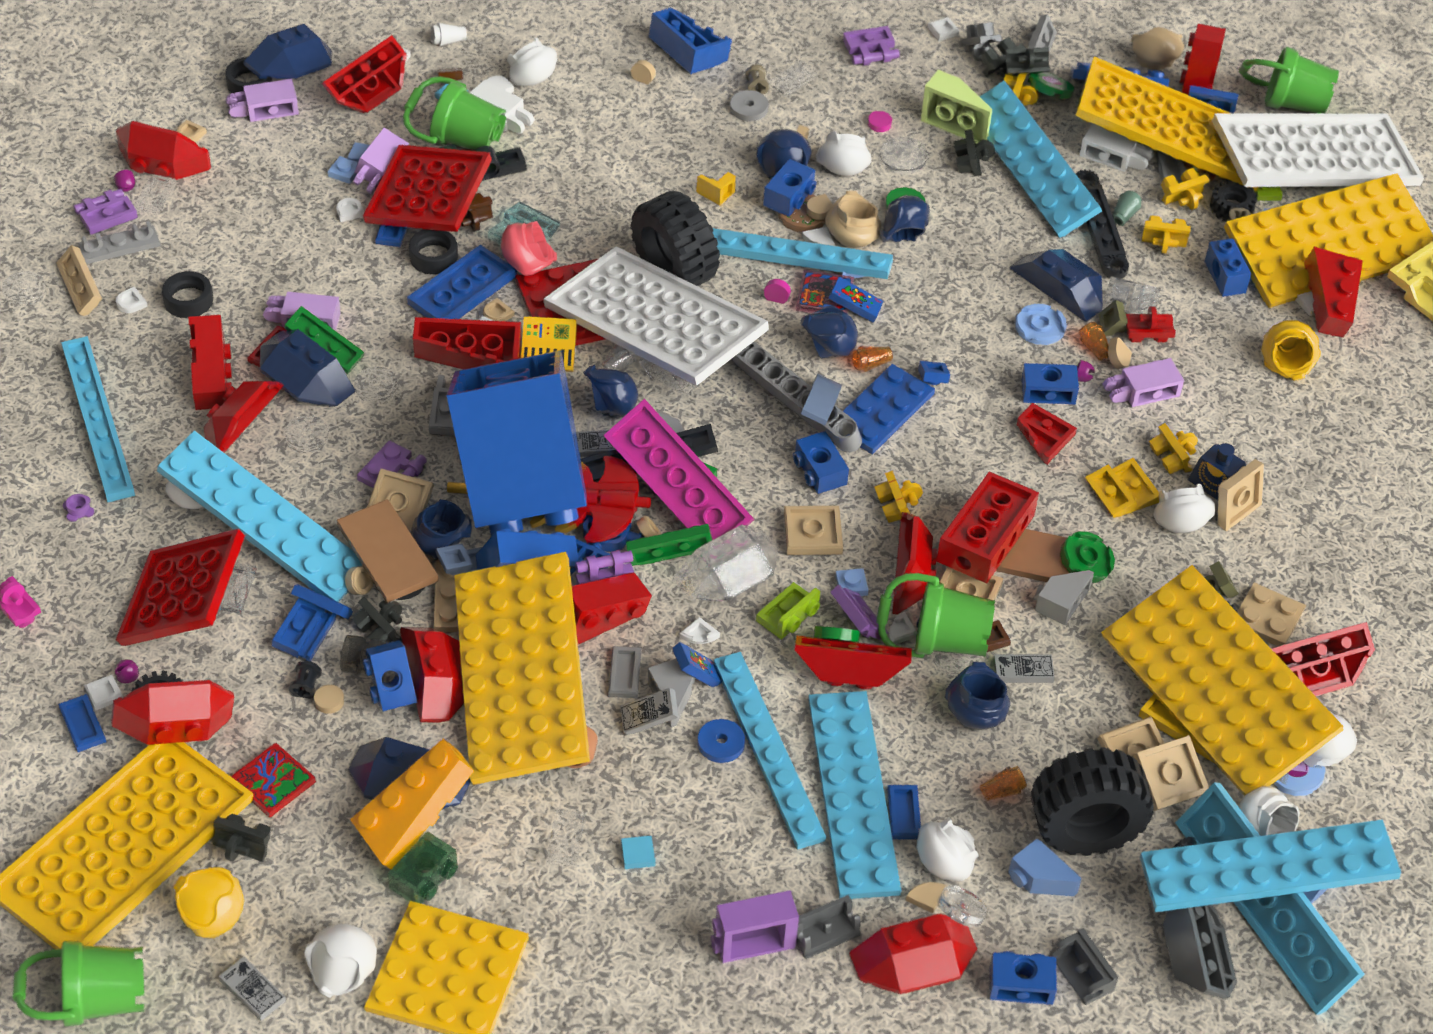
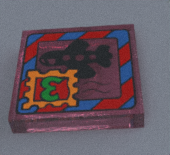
M804 270L796 311L814 313L826 306L834 305L848 314L847 308L828 297L838 277L852 284L854 283V277Z

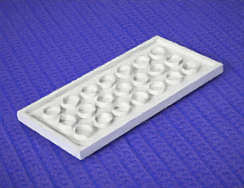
M1215 113L1212 119V123L1244 187L1353 186L1398 173L1405 186H1420L1424 179L1388 114Z
M617 246L544 298L546 308L567 319H576L577 324L696 386L769 330L767 320Z

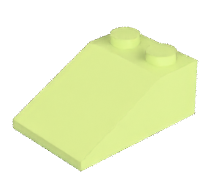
M937 70L925 85L921 121L962 138H966L965 130L972 129L974 142L978 143L983 139L988 141L992 108L960 78Z

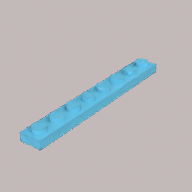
M713 228V234L717 238V249L720 251V255L841 273L846 272L848 274L888 279L893 263L892 254Z
M88 336L61 342L107 502L135 496Z
M738 652L714 659L713 663L721 678L723 687L797 850L825 842L826 835L742 653Z

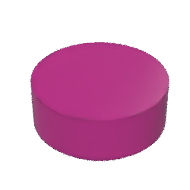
M874 111L868 117V127L875 132H886L892 127V116L885 111Z
M771 279L764 289V296L767 300L781 304L786 303L791 294L790 286L781 279Z

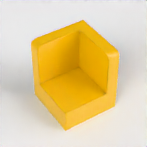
M727 172L717 181L700 174L697 177L696 193L721 205L735 193L736 176Z

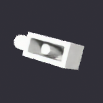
M486 80L470 92L506 110L505 113L501 114L506 116L504 131L509 129L521 134L525 129L524 124L530 126L535 120L529 111L523 109L522 98Z
M1094 123L1084 136L1080 151L1081 157L1123 172L1126 171L1128 166L1141 171L1145 170L1148 166V161L1154 156L1151 148L1139 144L1137 141H1131L1118 133L1107 131Z

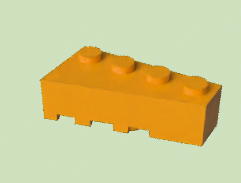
M442 739L350 820L379 861L392 871L397 872L403 867L402 861L410 851L414 852L421 841L419 839L429 825L433 826L438 820V813L444 805L453 800L474 770L458 749L445 739Z

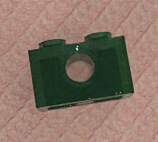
M427 831L388 872L389 888L409 902L413 901L422 904L425 900H432L438 891V885L444 879H451L457 871L456 849ZM429 870V872L422 873L421 871Z

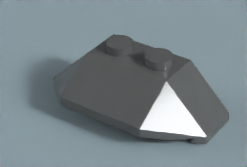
M1213 905L1167 911L1163 928L1174 978L1203 993L1225 1000L1228 999L1237 984V978L1225 928Z

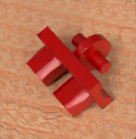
M1150 306L1147 314H1126L1128 322L1126 328L1129 341L1141 342L1144 338H1153L1156 342H1167L1169 338H1175L1176 330L1173 326L1172 314H1157L1155 306Z

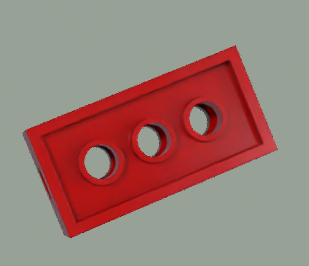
M989 471L941 536L936 562L987 584L1035 516L1039 492Z

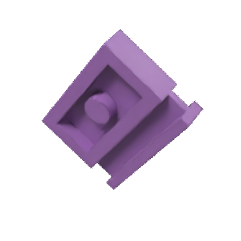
M838 584L830 593L860 633L866 638L873 637L881 640L878 633V624L876 623L877 617L859 593L845 587L842 588Z

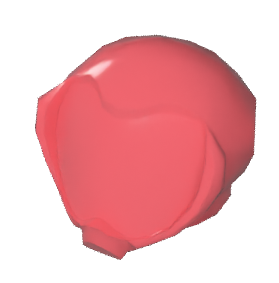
M537 221L527 224L518 222L510 224L502 234L501 251L507 263L524 276L533 275L557 260V253L546 242L542 228Z

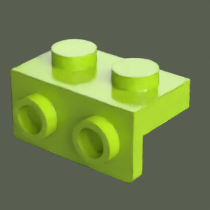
M793 582L756 614V622L782 640L789 633H794L800 627L801 622L808 616L812 617L817 613L820 608V590L814 588L809 593Z

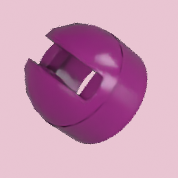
M121 170L114 175V182L118 189L128 192L135 186V177L132 171Z
M1084 360L1079 361L1077 365L1078 381L1088 382L1093 379V376L1088 374L1095 373L1092 364Z
M129 659L121 660L115 668L116 679L124 684L134 682L139 676L137 664Z

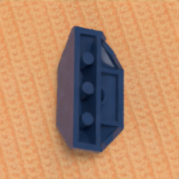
M303 23L267 35L247 57L244 65L259 79H267V76L276 79H296L330 67L332 65V50Z
M1064 249L1046 250L1025 255L1009 268L1085 322L1103 310L1102 275Z
M299 329L278 332L260 346V372L273 382L282 383L284 385L282 389L297 401L337 407L356 392L337 358Z
M384 737L361 745L348 771L363 797L373 800L430 749ZM470 777L450 803L447 802L442 809L461 804L471 783Z

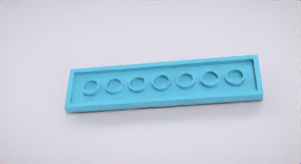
M1005 80L980 96L992 108L987 140L993 143L995 152L1059 238L1066 236L1102 212L1099 204Z
M193 431L157 467V472L230 528L233 530L239 528L245 535L246 540L316 593L339 602L349 592L345 585L347 571L352 567L363 566L354 551L196 431Z
M867 691L809 695V709L839 898L849 895L850 899L901 895V885Z
M1213 783L1175 822L1186 838H1195L1197 841L1196 845L1260 836L1221 783ZM1303 892L1234 902L1316 1015L1326 1012L1365 975Z
M1383 820L1141 852L1140 855L1141 865L1155 912L1399 879L1401 875V870Z

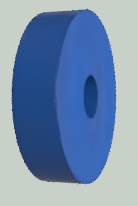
M726 719L709 721L702 726L698 733L699 751L710 761L716 763L731 762L737 759L744 750L745 734L742 728L733 721ZM718 739H724V740H726V742H725V743H719V742H717L716 740H718Z

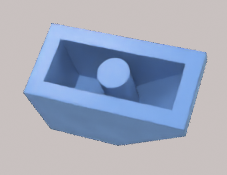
M1038 838L1012 857L1008 872L1016 886L1024 887L1029 893L1074 897L1078 893L1082 879Z

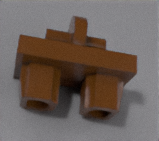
M476 193L460 226L466 227L471 225L475 232L480 230L481 222L493 218L491 197H483L481 193Z

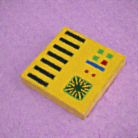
M524 317L521 358L561 350L565 371L574 372L576 319Z

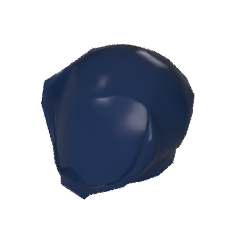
M776 129L760 140L756 150L758 163L769 179H772L789 159L807 166L812 156L809 142L799 132L791 129Z
M912 195L901 196L892 201L886 211L883 230H879L883 243L888 241L900 242L902 240L916 241L918 236L925 233L926 226L928 225V217L930 216L929 205L921 198Z
M826 306L801 318V325L811 335L821 359L831 356L846 357L854 351L858 339L856 324L847 313L841 311L836 306Z
M595 364L589 366L583 372L591 380L597 411L601 410L602 414L609 413L611 417L620 416L623 418L636 407L639 398L638 389L634 380L627 372L612 369H596Z
M440 499L436 504L425 508L414 520L410 533L423 553L432 556L434 560H438L436 548L458 545L464 538H470L472 524L469 515L464 514L459 506L448 500Z
M972 662L971 666L966 667L946 688L944 697L948 701L949 710L962 725L976 730L990 729L1004 722L1011 706L1006 684L985 662Z

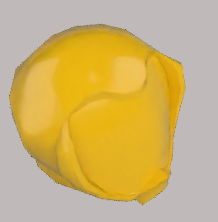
M1284 320L1272 326L1264 335L1261 346L1264 365L1271 371L1293 381L1304 379L1321 355L1318 336L1309 325L1298 320Z
M223 867L200 869L188 873L186 876H180L173 887L175 889L176 906L180 918L196 936L216 938L232 929L242 914L244 896L239 880L231 874V871Z

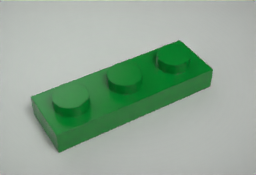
M302 306L285 324L284 329L287 331L299 329L337 358L346 374H349L364 357V351Z
M709 524L665 532L660 535L626 542L627 551L631 550L633 554L632 566L651 564L715 549Z

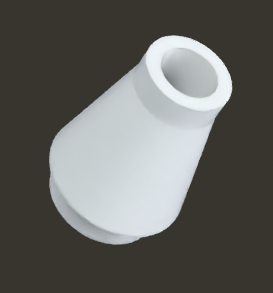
M437 23L432 25L430 29L432 44L443 46L466 41V28Z

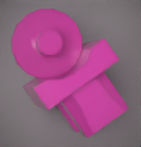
M13 576L2 582L0 585V609L15 627L24 628L33 623L35 620L34 616L41 613L37 603Z

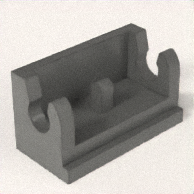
M849 895L799 915L796 943L806 959L861 936L860 915H853V905Z
M1084 928L1056 944L1059 949L1051 953V957H1056V965L1085 1005L1115 991L1118 975Z

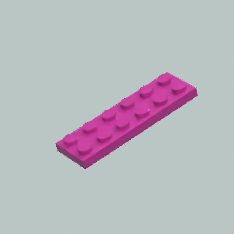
M645 399L604 434V437L686 528L709 524L715 548L708 551L712 556L716 555L754 521V518Z

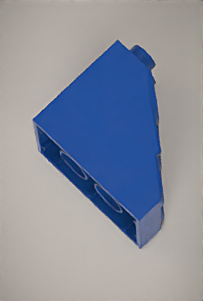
M561 350L455 371L447 393V400L475 528L489 526L490 535L492 536L501 529L520 532L524 529L522 519L544 515L545 523L549 526L566 524L579 518L577 508L587 506V494Z

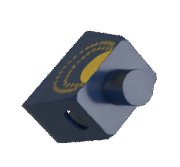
M1214 444L1199 458L1188 481L1195 486L1196 484H1201L1204 492L1218 500L1219 485L1247 464L1234 455L1235 449L1231 444Z

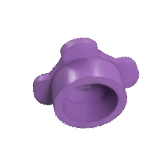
M83 494L71 495L63 503V508L68 512L67 519L75 522L78 518L93 516L94 508L90 507V498Z

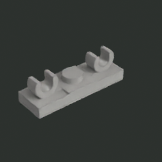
M1045 14L1040 16L1036 25L1030 27L1032 33L1027 35L1030 40L1028 48L1049 47L1050 52L1057 32L1049 15Z
M147 221V227L138 229L136 224H134L131 231H122L103 237L96 233V239L89 241L84 236L81 239L82 242L78 243V246L86 264L160 247V241L154 225Z

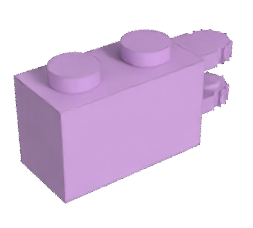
M292 79L243 86L244 91L229 94L226 98V104L229 106L228 112L231 117L249 116L250 122L299 114L297 96Z
M383 128L360 157L354 171L357 175L353 183L358 186L364 179L370 182L367 186V192L372 194L378 187L398 145H409V143Z
M288 291L286 296H269L266 303L268 308H265L263 312L265 320L282 323L284 328L286 322L302 306L335 331L341 314L339 297Z
M1168 358L1124 368L1122 374L1109 377L1102 384L1106 391H1112L1109 395L1112 402L1129 401L1130 405L1135 407L1179 397L1184 379L1172 359Z

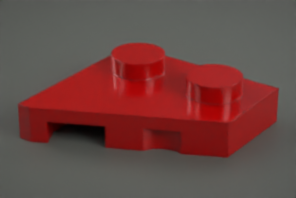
M1034 403L1018 417L1016 424L1041 460L1047 465L1069 443L1077 431L1075 426Z

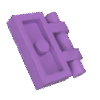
M888 26L843 32V41L849 55L859 53V55L852 56L853 65L863 64V66L870 65L871 62L877 61L886 63L890 62L891 59L899 58L898 49L890 50V48H894L895 39Z
M110 189L104 191L101 196L92 199L88 197L82 199L81 203L73 205L75 213L77 215L80 214V219L90 235L138 218L137 210L127 195L124 196L122 189L115 191Z
M389 440L357 474V480L374 488L380 469L396 473L402 469L404 470L402 474L417 477L423 471V466L427 463V459L420 454L415 460H409L412 457L411 451Z
M620 550L610 552V555L596 558L593 555L586 557L584 561L575 562L577 573H582L576 575V585L633 573L632 564L628 563L633 562L632 551L620 552Z

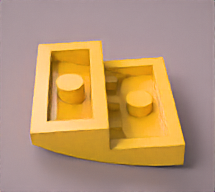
M1134 458L1114 468H1111L1108 464L1085 477L1090 487L1113 518L1159 503V491Z

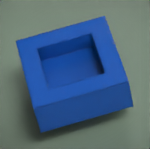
M919 362L918 372L924 382L931 385L949 384L950 372L945 363Z

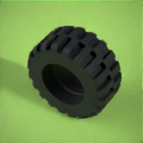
M667 191L639 205L635 209L631 217L630 229L633 232L631 236L632 241L635 242L636 253L639 254L641 259L696 286L711 280L716 275L720 264L718 260L720 258V251L717 249L718 242L717 238L714 237V230L706 220L707 217L704 212L700 211L698 204L692 202L688 195L678 191Z
M1102 747L1100 750L1087 748L1083 752L1076 753L1074 751L1068 753L1067 757L1063 759L1057 758L1050 767L1046 766L1041 771L1040 776H1037L1030 796L1042 839L1055 850L1065 851L1069 855L1082 853L1083 856H1091L1092 853L1097 852L1100 854L1107 853L1108 850L1113 848L1117 850L1123 847L1124 843L1134 841L1138 837V833H1143L1154 813L1152 796L1142 766L1132 756L1117 749L1112 751L1109 748Z

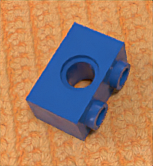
M789 159L764 187L763 206L790 217L796 209L802 206L804 199L814 192L817 184L815 181V169Z
M1234 239L1209 242L1204 262L1222 297L1246 293L1251 272Z
M1024 363L1021 377L1023 403L1076 405L1079 391L1077 365Z
M826 431L796 440L793 460L798 468L802 467L805 481L809 487L813 486L817 494L847 485L849 468Z
M400 640L365 649L367 658L363 659V666L366 675L372 677L373 686L369 687L373 704L378 703L382 711H387L417 703L405 646ZM386 671H395V677L392 681L382 682V675Z
M1010 951L993 952L990 963V1000L1053 1005L1057 992L1056 957H1049L1044 954L1022 955ZM1018 975H1024L1028 978H1021Z

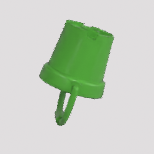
M1290 47L1283 48L1277 62L1265 59H1246L1238 69L1244 79L1257 85L1268 87L1265 97L1266 107L1275 109L1285 107L1314 114H1325L1334 94V91H1332L1334 84L1332 83L1337 84L1339 70L1298 55V51ZM1252 65L1274 68L1270 82L1253 77L1247 72Z
M441 76L429 78L423 81L417 88H414L404 106V126L413 136L431 144L447 145L450 143L474 151L481 146H489L492 141L499 142L506 122V116L501 115L506 112L505 109L467 92L464 83ZM433 83H446L448 85L442 92L432 116L429 136L418 132L410 124L409 115L416 107L423 94V90Z
M906 573L896 577L887 585L884 594L880 596L876 618L878 633L886 646L900 647L888 638L885 631L893 589L905 581H923L927 583L920 612L915 650L912 649V657L924 658L925 655H930L932 652L986 656L988 649L986 643L991 634L995 600L945 588L944 584L939 582L938 577L920 573Z
M63 941L62 949L36 953L28 957L19 966L18 971L14 973L12 998L25 1015L37 1020H63L65 1027L81 1025L86 1019L144 1012V1004H136V996H144L143 958L135 959V955H143V946H83L80 941ZM61 957L62 1011L43 1012L30 1008L24 1001L26 999L27 985L26 970L40 960Z

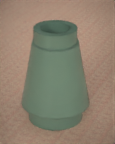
M1130 190L1120 194L1113 212L1115 224L1123 227L1141 209L1142 199L1139 194Z

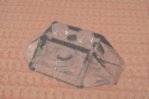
M740 525L696 549L674 575L672 582L688 599L729 601L774 576L779 547L762 529Z

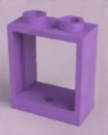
M791 891L717 905L716 918L712 919L714 935H711V945L714 954L720 953L722 963L794 949L796 947L799 916Z

